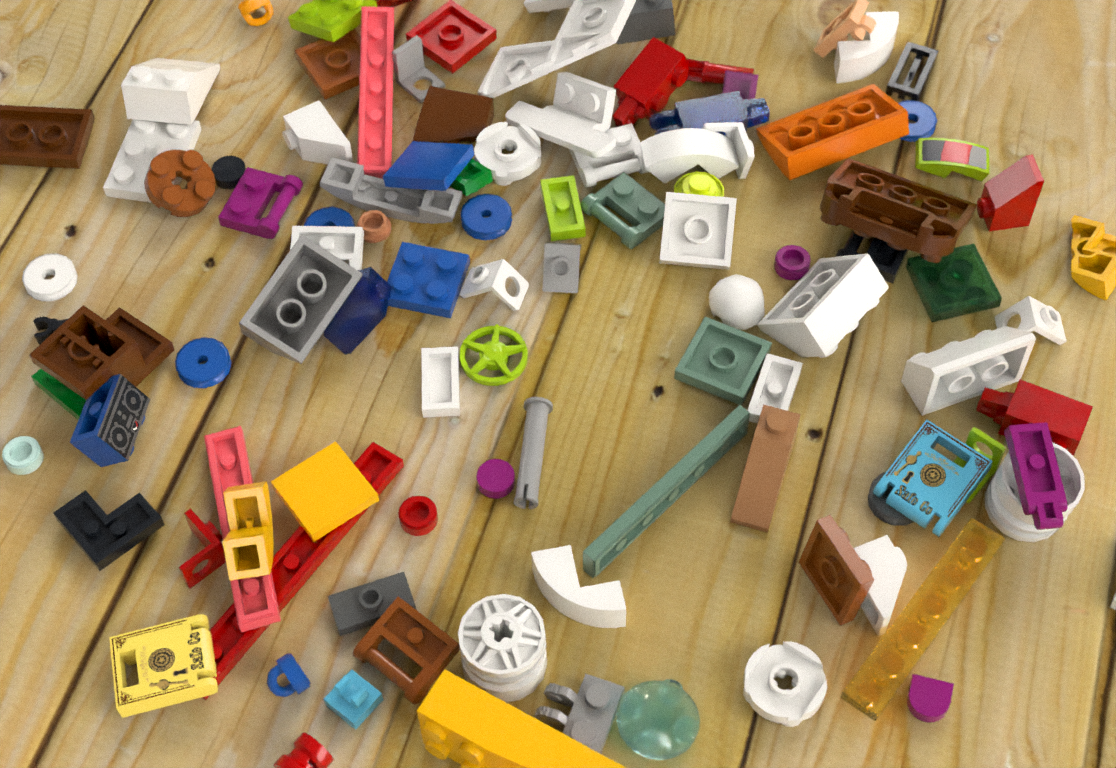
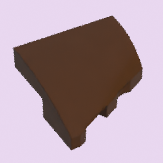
M429 86L419 114L413 141H443L444 143L454 144L462 141L477 142L476 139L479 133L492 124L494 118L493 98Z

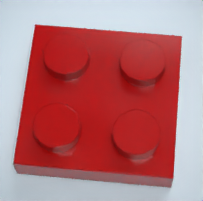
M449 0L406 33V41L418 36L422 39L423 54L453 74L497 39V29L453 0Z

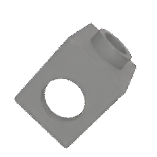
M418 36L413 37L392 51L396 83L418 102H424L428 89L417 90L413 86L416 81L425 79L429 80L434 87L445 88V83L424 66L422 39Z
M545 243L544 292L578 293L580 250L582 244Z

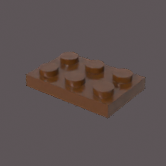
M0 105V165L80 169L95 120L92 109Z

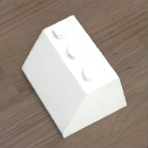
M868 253L820 258L757 326L762 332L801 357L824 358L837 350V344L846 334L858 327V321L867 311L878 305L879 298L889 287Z
M1007 326L993 331L984 330L973 338L961 342L952 341L936 351L927 354L922 352L914 355L906 362L901 382L923 416L979 396L985 387L995 390L1018 382L1023 375L1036 338L1031 332Z

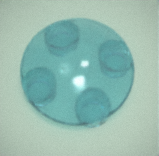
M673 679L647 681L634 686L621 697L617 710V726L622 739L633 751L646 758L666 760L683 754L692 746L699 732L700 717L694 701L683 690L682 685L678 681Z

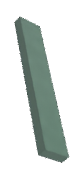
M741 405L734 409L583 551V570L592 578L598 576L747 434L750 412Z

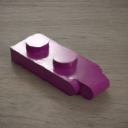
M1048 423L1009 425L1004 434L1024 514L1032 515L1034 526L1037 530L1062 528L1064 524L1062 512L1067 511L1068 504Z

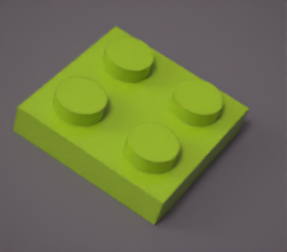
M313 0L300 6L298 11L288 17L291 29L334 43L361 24L362 7H377L376 0Z

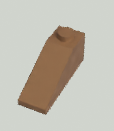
M763 404L733 508L731 523L768 533L796 440L801 414Z

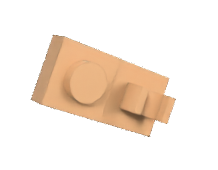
M855 0L823 29L813 51L824 58L833 49L836 50L838 41H847L849 33L856 41H862L866 32L872 33L876 21L870 16L863 15L869 2L866 0Z

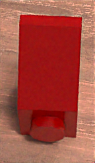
M1033 154L1024 156L985 183L981 198L977 199V213L980 219H984L989 232L1029 226L1044 183Z

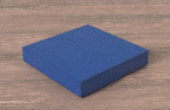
M412 141L383 175L385 187L446 191L475 155L473 145Z

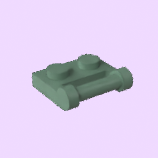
M625 172L595 194H588L580 204L581 210L585 214L595 216L622 238L621 242L629 249L638 246L663 226L665 203ZM608 205L633 226L629 227L604 206Z

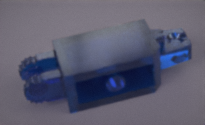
M740 91L675 102L674 109L652 115L649 124L651 129L657 131L655 133L657 135L677 129H703L705 123L743 122L747 133V128L769 122L770 110L765 98L742 99ZM718 131V132H717V133H720V134H722V135H724V136H725V134H726L725 132H722V131Z

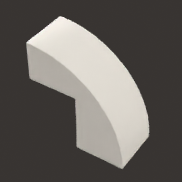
M866 12L867 16L872 17L876 21L873 32H866L862 41L837 42L834 60L836 83L852 82L875 73L887 62L894 47L899 21L898 12Z
M695 128L677 129L654 135L640 142L645 168L664 184L698 164L717 179L739 167L733 141L714 131Z
M571 545L531 552L532 571L535 581L543 596L559 612L574 621L593 627H626V605L620 580L580 587Z

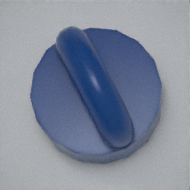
M286 653L277 659L276 662L278 664L267 675L268 688L276 696L287 697L294 692H297L299 695L311 687V682L291 653ZM283 673L290 681L285 687L280 686L277 682V677Z

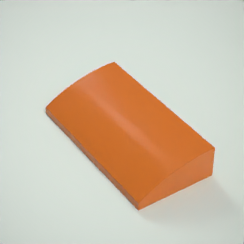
M871 84L756 128V133L773 162L789 180H792L908 135V111L876 85Z

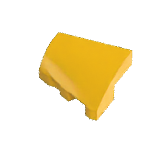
M1074 215L1071 219V276L1084 290L1106 301L1116 287V236L1105 233L1104 223Z

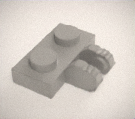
M585 674L578 694L568 687L549 683L544 690V694L550 700L572 708L568 717L559 710L540 706L537 708L534 716L537 720L550 727L562 730L563 734L601 754L622 701L625 687L589 674Z

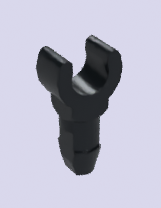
M35 318L33 322L37 330L47 329L34 335L38 344L40 345L68 319Z

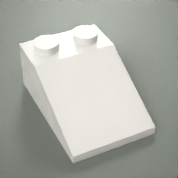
M155 58L132 66L121 84L127 119L192 125L220 71V65L216 63Z

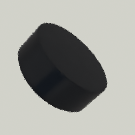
M224 156L214 162L211 170L217 186L223 189H234L245 172L246 167L244 161L239 157Z

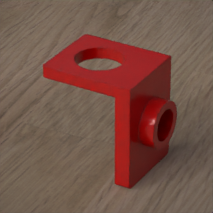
M190 508L184 515L190 530L205 548L179 567L189 589L226 563L221 543L223 540L221 533L211 521L204 524ZM209 559L203 569L192 573L200 562Z

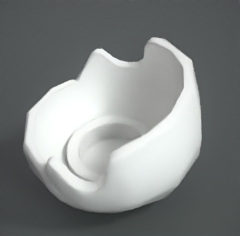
M735 274L719 280L710 290L709 306L714 317L718 316L726 325L739 330H746L757 325L765 315L762 289L751 278Z

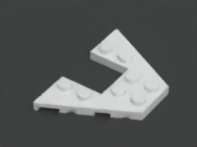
M525 0L524 6L529 13L549 12L563 8H570L555 40L501 47L477 92L478 95L495 98L615 44L636 0Z

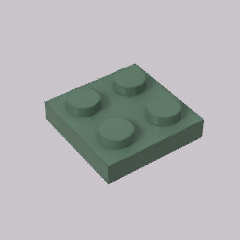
M705 316L675 369L674 379L742 406L762 369L766 354L771 352L772 342Z

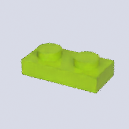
M574 175L541 179L540 187L551 241L586 237Z

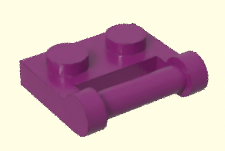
M247 167L218 216L220 226L267 239H274L280 227L278 224L293 197L299 195L303 188V182L294 175L283 177ZM275 192H280L267 217L261 219Z

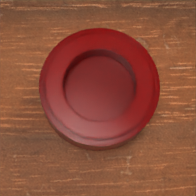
M412 496L406 499L399 508L400 525L410 535H426L437 525V508L435 503L428 497Z

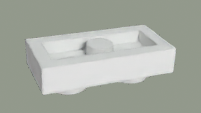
M766 354L747 410L750 412V422L758 423L763 404L789 410L803 363Z

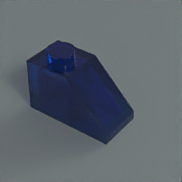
M372 267L358 270L363 274L362 278L324 331L323 336L345 355L352 353L385 318L392 287Z

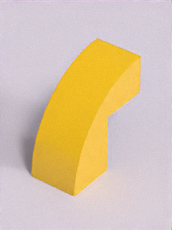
M267 481L228 487L223 494L230 532L222 542L229 581L270 575L273 564V524Z

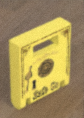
M195 615L109 637L116 709L122 718L209 696L218 691L217 680L213 678L217 677L212 636L208 630L209 619L206 615ZM125 663L129 666L137 664L139 684L127 687Z

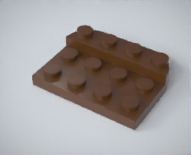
M847 158L827 181L820 203V210L822 211L820 219L829 225H843L851 228L854 233L861 237H875L886 241L887 245L894 249H907L919 253L926 261L939 263L942 256H947L954 252L957 241L972 219L977 204Z

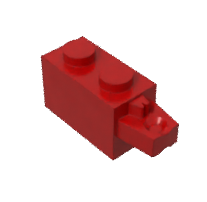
M655 37L648 42L613 86L616 89L617 104L619 106L613 114V120L617 127L631 123L633 125L639 118H646L651 121L657 112H661L665 108L671 94L687 80L689 68L685 54Z
M1019 379L1014 393L1000 392L985 387L977 404L976 411L992 418L994 422L1001 425L998 434L1005 436L1004 431L1009 425L1047 422L1052 442L1065 448L1074 456L1093 406Z

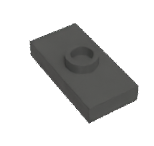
M397 573L329 595L328 600L339 635L343 636L373 626L398 596L416 609L405 573Z

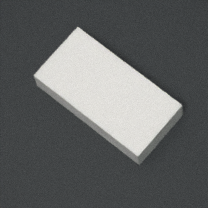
M458 346L421 348L423 418L460 416Z

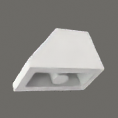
M319 100L283 116L286 130L282 132L283 138L290 150L296 149L303 160L328 164L331 157L353 162L350 142Z
M888 535L854 548L860 559L867 562L875 579L861 608L878 636L886 633L907 569L904 553L898 546L894 547Z

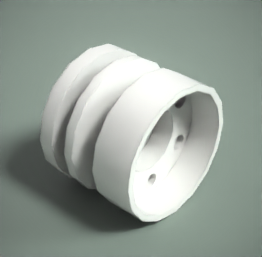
M1053 443L1068 504L1067 511L1062 512L1065 522L1068 515L1079 503L1085 490L1084 473L1078 460L1071 453ZM1008 452L985 492V509L991 522L1003 534L1017 541L1037 542L1048 539L1060 528L1037 530L1034 526L1032 515L1024 514Z
M499 594L487 596L474 603L462 617L458 630L463 672L466 681L504 702L517 701L534 692L543 680L547 666L544 622L536 608L521 597Z

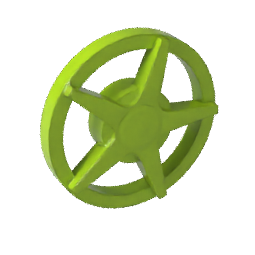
M498 324L486 326L475 330L463 340L459 355L460 364L464 373L471 380L487 386L504 385L522 374L527 365L528 350L523 338L514 330L499 326ZM493 334L491 341L484 344L474 342L482 336ZM499 334L513 339L518 345L506 346L499 341ZM468 349L479 353L480 360L472 369L468 366L465 359ZM522 352L519 365L510 372L506 365L508 363V356ZM485 368L491 371L500 370L504 376L485 377L477 373Z

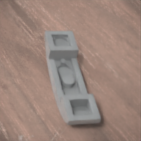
M331 157L320 181L321 188L351 205L366 211L378 210L389 218L416 223L452 222L462 198V191L448 188L446 191L385 187L383 179L364 174V165Z

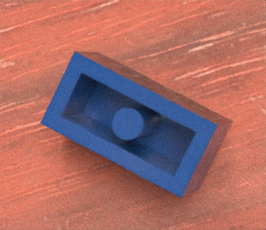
M121 374L111 376L86 400L70 443L100 467L128 461L134 451V443L140 427L145 420V413L150 398Z

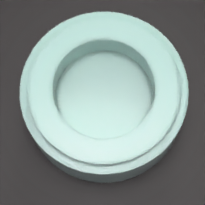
M20 436L10 440L5 445L2 451V458L10 472L17 475H26L40 467L44 454L37 440L29 436Z

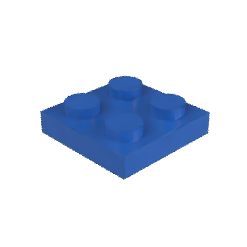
M402 242L381 296L382 304L451 318L470 265L469 254Z

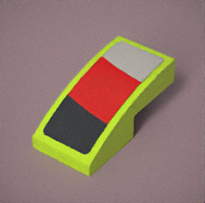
M919 138L915 142V168L942 178H946L954 171L983 181L990 174L989 148L955 139Z

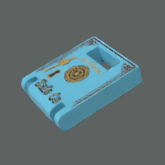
M926 419L873 490V494L880 498L891 485L894 488L888 495L886 503L924 529L929 525L934 515L938 516L940 520L935 524L932 533L940 537L991 469L993 461ZM936 444H940L966 461V465L962 468L935 451Z

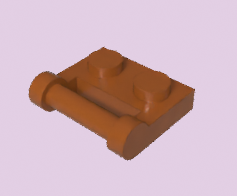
M398 596L359 641L353 650V656L361 663L368 662L403 690L405 692L404 697L408 701L416 705L425 697L431 684L460 651V644ZM384 639L422 669L415 678L378 650L379 644Z

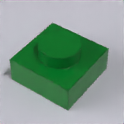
M471 159L450 187L462 191V194L467 197L493 182L492 172L479 162Z

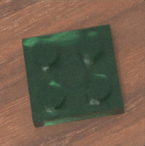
M974 243L956 247L952 254L942 256L939 263L926 261L921 256L907 259L906 269L931 322L1000 306L1002 297Z

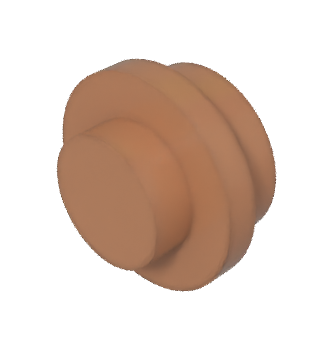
M370 210L363 213L357 223V227H363L364 241L368 243L384 241L389 237L392 230L389 218L378 210Z

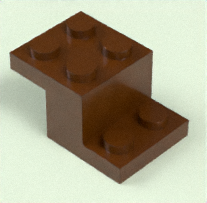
M83 305L32 351L29 356L35 365L87 400L114 375L121 374L137 387L174 351V347L170 340L120 307L104 320Z

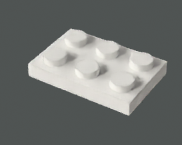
M133 119L103 186L106 196L152 203L146 194L144 180L151 160L168 150H194L201 132L200 122L194 120L192 125ZM176 177L172 182L173 185H179L182 178Z

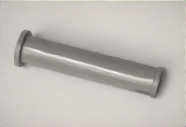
M530 397L524 401L523 406L526 411L516 495L514 497L515 506L522 509L526 508V499L529 500V509L538 507L539 502L538 494L548 414L553 410L552 402L542 397Z

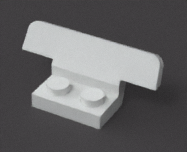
M560 72L557 75L553 105L541 109L519 100L505 114L508 125L519 128V123L533 129L540 138L591 158L604 156L616 145L617 137L604 133L611 125L616 89L569 72Z

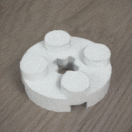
M508 122L495 123L482 130L476 139L477 144L474 147L475 161L491 170L492 179L498 185H510L513 181L531 175L541 166L540 138L533 129L519 123L518 128L508 126ZM502 149L508 151L515 150L512 154H502Z
M783 641L782 645H764L757 649L747 662L744 672V698L754 711L763 718L775 723H782L787 727L797 726L803 720L813 716L823 703L827 690V679L822 670L823 665L819 657L812 650L799 643ZM786 675H789L793 678L792 686L795 688L782 690L777 687L778 683L774 678L777 676L783 679Z

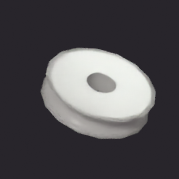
M57 253L45 254L36 257L28 263L23 271L22 281L27 293L34 299L43 302L55 301L65 297L73 290L77 284L78 275L73 262L66 256ZM50 275H55V276H54L52 279H50V280H46V279H45L46 277H48V276H50Z

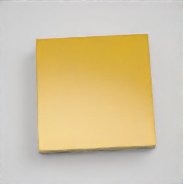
M336 441L271 481L274 491L313 542L379 501L378 493Z

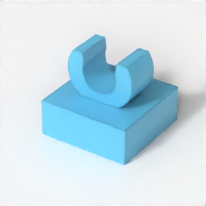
M352 669L342 677L324 698L325 705L355 730L383 701L382 693Z

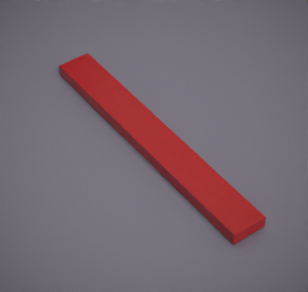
M372 442L354 462V465L378 493V496L404 467L403 459L375 442ZM367 509L315 542L300 525L273 556L271 572L279 612L290 602ZM234 602L209 630L212 636L217 677L213 678L217 680L218 686L269 626L265 625L241 632L238 626ZM205 696L202 698L207 700L209 696Z

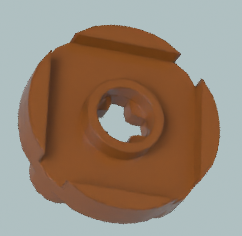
M168 150L160 153L151 160L144 180L145 191L150 201L159 209L162 206L166 210L171 211L170 215L177 217H189L202 212L212 199L216 186L215 177L210 166L203 160L202 155L195 150ZM176 177H180L187 182L186 189H181L180 185H173L172 182Z

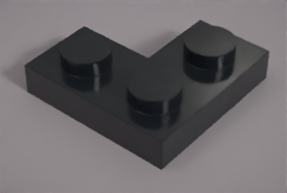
M86 490L53 512L57 521L99 571L165 525L162 517L140 492L108 515Z

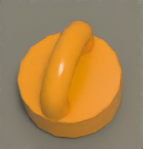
M244 0L238 4L242 17L250 26L258 27L264 25L271 20L274 14L270 0ZM263 7L265 8L266 12L262 17L252 18V13Z

